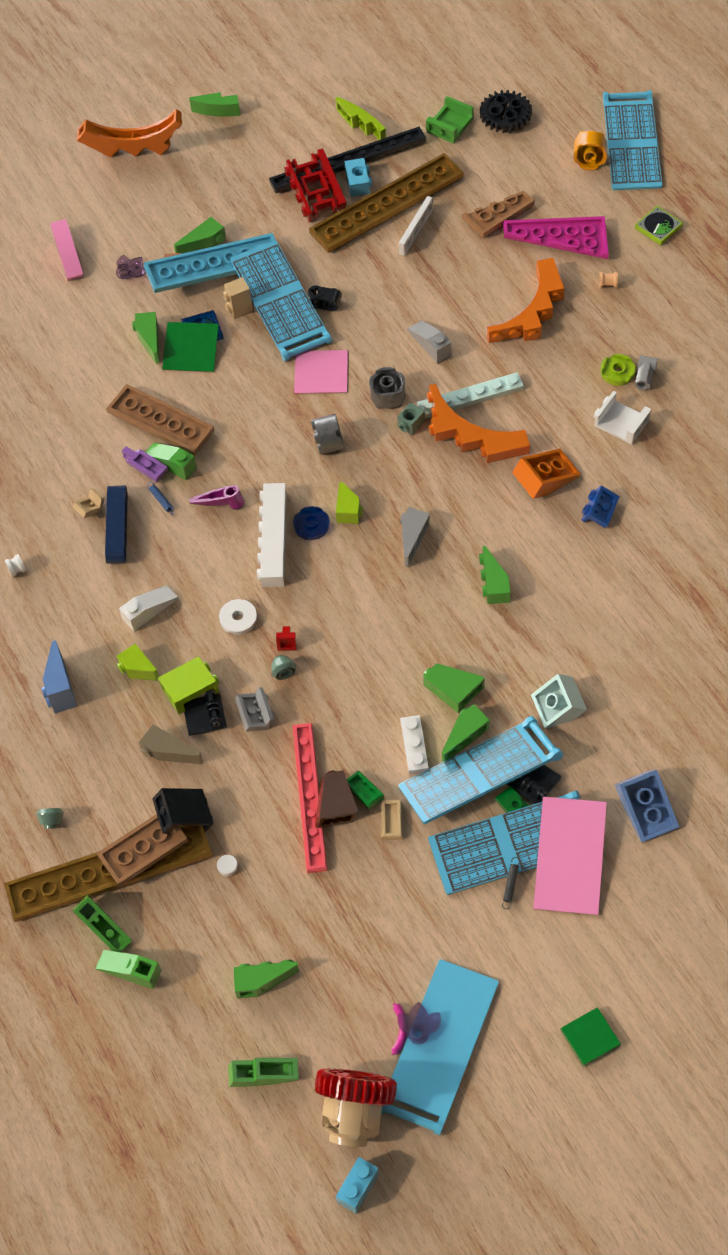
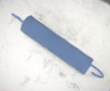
M150 486L149 491L167 512L172 511L173 506L157 486Z

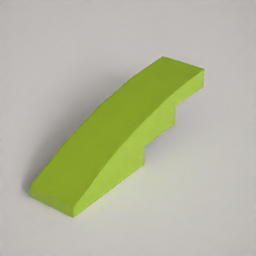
M335 98L336 110L353 129L359 126L367 136L373 133L378 140L386 138V128L376 118L345 99Z

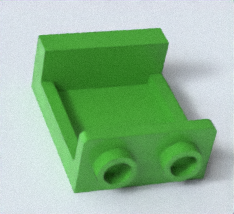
M446 96L444 98V106L434 118L429 116L426 119V132L454 144L473 121L474 107Z

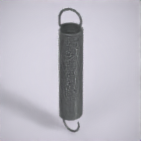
M519 863L518 865L510 864L503 898L504 902L512 904Z

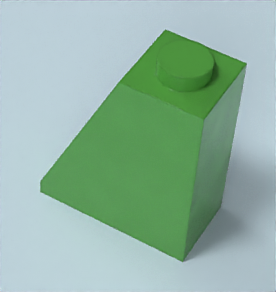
M436 663L432 668L429 667L424 672L423 683L426 688L459 713L484 688L485 678Z

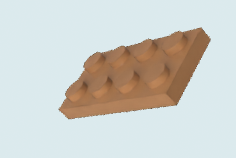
M156 814L96 854L120 887L187 843L188 839L179 826L170 834H163Z

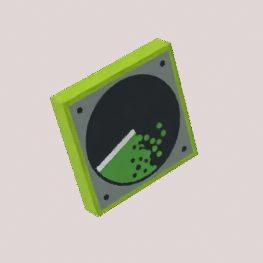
M656 206L635 224L636 230L660 246L683 227V222L659 206Z

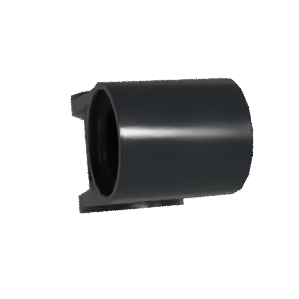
M318 285L311 286L308 290L309 300L314 308L328 311L338 310L342 297L340 290L320 287Z

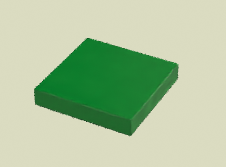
M598 1007L560 1028V1031L583 1067L621 1045Z

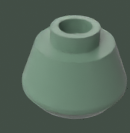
M276 656L271 663L272 677L278 680L291 677L296 671V663L288 656Z
M61 808L39 809L36 816L40 825H44V829L57 828L56 824H61L64 812Z

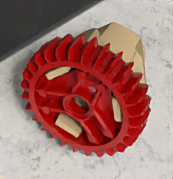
M336 1068L318 1070L314 1090L317 1094L324 1095L325 1097L322 1127L330 1133L329 1141L345 1146L366 1147L368 1138H374L379 1134L382 1106L392 1104L395 1101L397 1082L380 1074Z

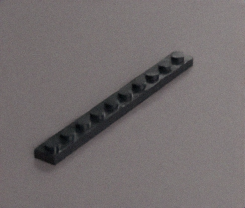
M419 126L328 157L333 172L337 173L345 170V161L364 158L366 163L426 142V136ZM319 163L318 168L312 169V173L321 170ZM305 172L296 174L299 183L300 177L306 175ZM285 173L269 178V183L275 194L291 188V179Z

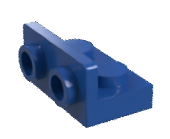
M602 485L596 490L593 489L588 495V504L582 510L583 517L581 521L586 522L590 519L606 528L609 525L620 496Z

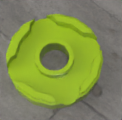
M613 354L609 358L606 357L601 363L600 374L611 385H625L635 377L636 365L626 355ZM614 368H621L622 371H615Z

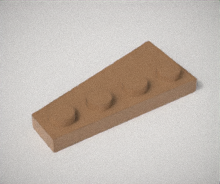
M521 191L504 198V201L492 202L490 206L483 209L479 207L475 209V212L463 213L462 219L484 238L503 226L504 220H512L532 207L535 200L525 191Z

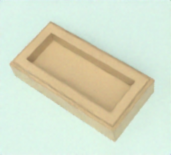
M401 800L381 801L382 840H402Z

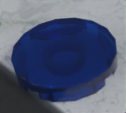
M309 506L302 508L298 514H295L293 527L295 533L304 540H316L325 536L328 532L330 520L328 514L322 511L321 508Z

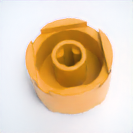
M581 131L576 137L573 158L580 168L595 170L606 162L607 141L602 132Z

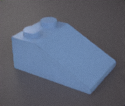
M56 640L52 641L43 675L45 687L41 688L48 708L52 707L55 714L77 707L66 666Z
M651 769L614 784L621 803L641 842L679 828L657 770Z

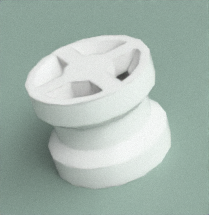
M19 554L15 555L11 560H5L12 577L16 576L19 572L26 571Z

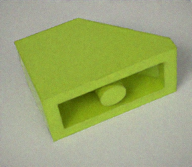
M339 482L336 521L337 523L359 524V517H363V506H360V499L343 482Z
M133 644L116 656L118 660L117 667L122 674L126 673L131 679L158 680L157 669L136 644Z

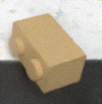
M243 277L224 284L225 292H223V296L227 302L225 307L234 319L253 312L250 289Z

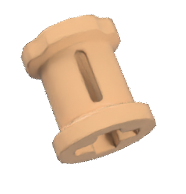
M600 272L599 287H617L618 272H614V274Z

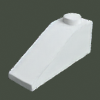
M166 585L132 598L120 607L119 610L123 621L135 632L178 600V596Z

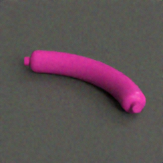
M396 1003L393 1004V1010L399 1021V1035L391 1049L393 1056L394 1054L398 1055L402 1050L408 1033L405 1012L401 1005Z

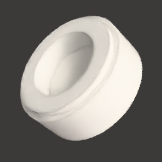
M224 855L218 859L217 869L222 876L229 877L236 873L238 864L233 856Z

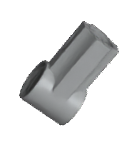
M640 355L635 386L639 390L645 391L650 389L658 358Z

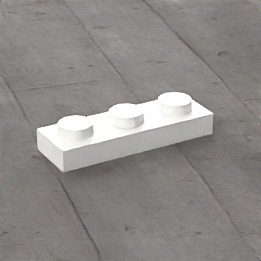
M420 715L400 718L409 774L424 772L429 767Z

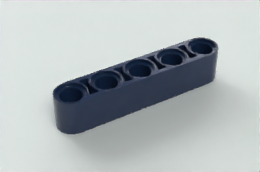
M126 485L107 486L105 559L107 564L126 563L128 507Z

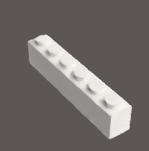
M266 483L263 484V491H260V502H263V506H259V515L262 517V522H259V533H262V537H258V547L261 548V553H258V564H261L260 569H257V580H261L262 587H284L286 484Z

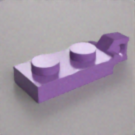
M126 446L122 450L123 457L127 459L126 461L131 467L156 483L168 472L166 465L141 449L133 451Z

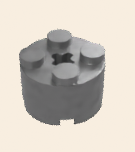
M383 367L376 370L375 374L371 375L369 379L370 398L375 407L378 409H390L401 406L406 395L404 375L392 367Z
M336 414L311 420L312 428L315 430L314 438L316 444H318L320 455L344 448Z

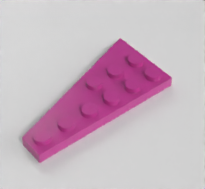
M605 216L503 221L504 238L604 259L609 257Z

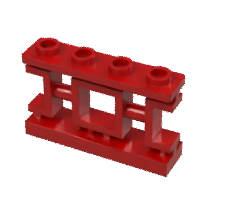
M323 148L318 149L317 154L311 153V161L298 165L296 159H292V162L289 159L286 160L285 174L291 179V188L296 191V200L298 204L301 203L302 214L304 217H307L308 222H311L312 218H318V210L331 206L333 213H336L337 210L340 211L346 208L345 197ZM319 163L321 170L312 173V169L318 168ZM305 172L306 175L300 177L299 183L296 174ZM320 180L323 188L309 192L306 183ZM330 189L333 197L324 200L323 196L329 195ZM317 199L318 202L311 204L310 209L307 201Z

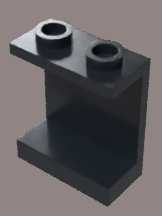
M161 788L152 798L163 834H170L177 826H203L204 832H206L214 824L203 789Z

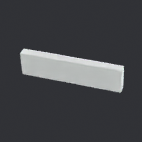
M426 197L399 241L400 255L405 256L433 211L432 197Z

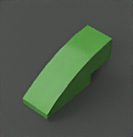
M221 92L189 97L192 112L219 117L240 115L237 95L221 97Z
M255 1058L254 1060H232L228 1065L229 1087L263 1086L298 1081V1059Z

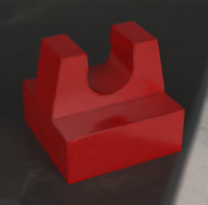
M283 626L282 632H276L277 651H297L296 632H290V626Z

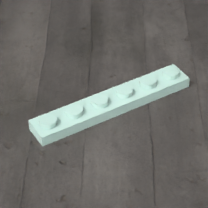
M517 372L445 393L441 396L454 411L524 390V385ZM427 399L418 401L417 406L425 410V419L432 417V403H428Z

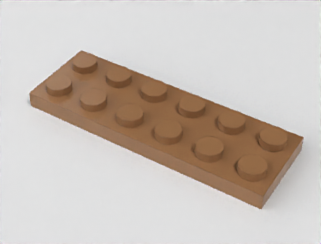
M128 384L124 386L106 408L107 413L194 456L215 431L214 426Z

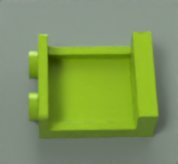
M199 656L158 677L163 692L178 715L185 712L184 703L211 689L216 694L219 693L217 685L220 682L215 674L211 675L208 663L206 661L202 662Z

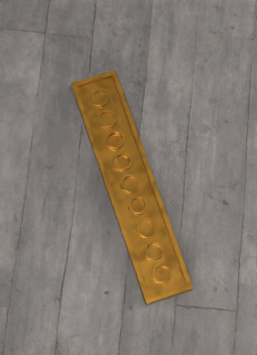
M443 153L309 228V233L329 253L420 202L427 196L464 177V172Z
M179 826L187 837L188 842L120 887L212 857L203 826ZM96 853L4 883L15 922L81 901L87 895L93 897L120 888Z

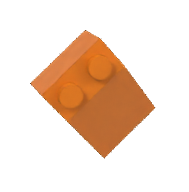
M561 449L521 457L512 472L533 499L546 496L581 476V473Z

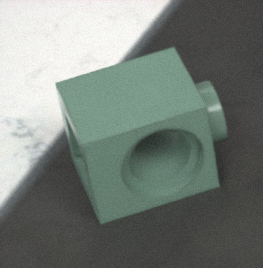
M410 402L397 416L399 429L413 435L425 422V410Z

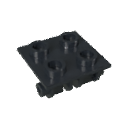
M211 689L206 692L204 697L195 698L183 704L189 736L227 728L220 693L216 694Z
M543 765L506 785L511 786L526 799L537 804L543 801V797L549 794L562 776L546 765Z

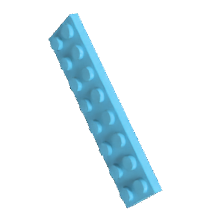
M273 233L144 262V268L154 293L235 275L237 273L230 261L231 257L276 239Z

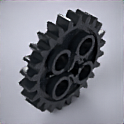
M501 90L499 94L494 91V96L489 94V98L485 97L484 102H481L480 106L482 123H485L486 127L490 126V130L496 128V132L502 130L505 133V130H508L511 133V129L517 131L518 127L523 129V124L528 125V121L531 120L532 116L530 100H526V96L521 97V93L516 95L515 91L509 93V90L504 93Z

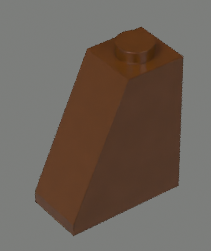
M332 770L325 773L319 788L315 821L316 829L354 822L358 809L344 771Z

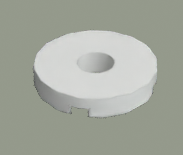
M231 600L220 610V624L228 633L230 632L234 635L246 634L253 629L254 624L257 622L256 609L252 603L246 600ZM237 614L243 615V618L240 620L233 619Z

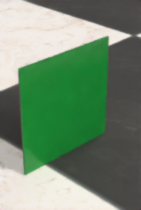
M167 322L162 370L214 372L219 324Z

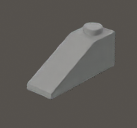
M422 320L407 328L409 333L437 364L451 356V342L440 330Z
M408 507L406 513H403L400 519L405 567H409L430 524L429 513Z

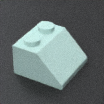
M557 674L531 694L544 728L573 721L587 710L575 680L571 676Z

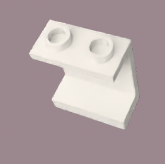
M613 391L610 396H606L603 406L595 411L593 416L595 418L594 426L632 445L649 422L651 409L645 406L641 412H637L617 402V392Z

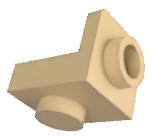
M92 488L88 497L74 502L73 508L82 517H89L101 512L104 497Z

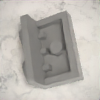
M259 687L256 693L237 694L235 700L246 732L267 730L274 720V714L270 710L268 696L265 694L263 687Z

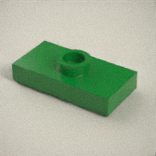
M359 770L347 779L352 794L369 810L385 798L384 794Z
M511 786L495 797V801L506 813L529 806Z

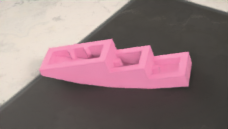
M64 219L50 223L67 281L84 277L67 220Z

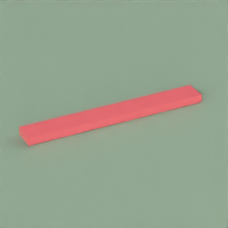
M312 723L297 724L292 726L307 873L327 871L323 827L317 829L315 827L319 784Z

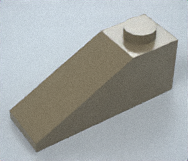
M154 724L139 741L141 752L148 758L153 757L159 761L201 764L203 762L201 752Z

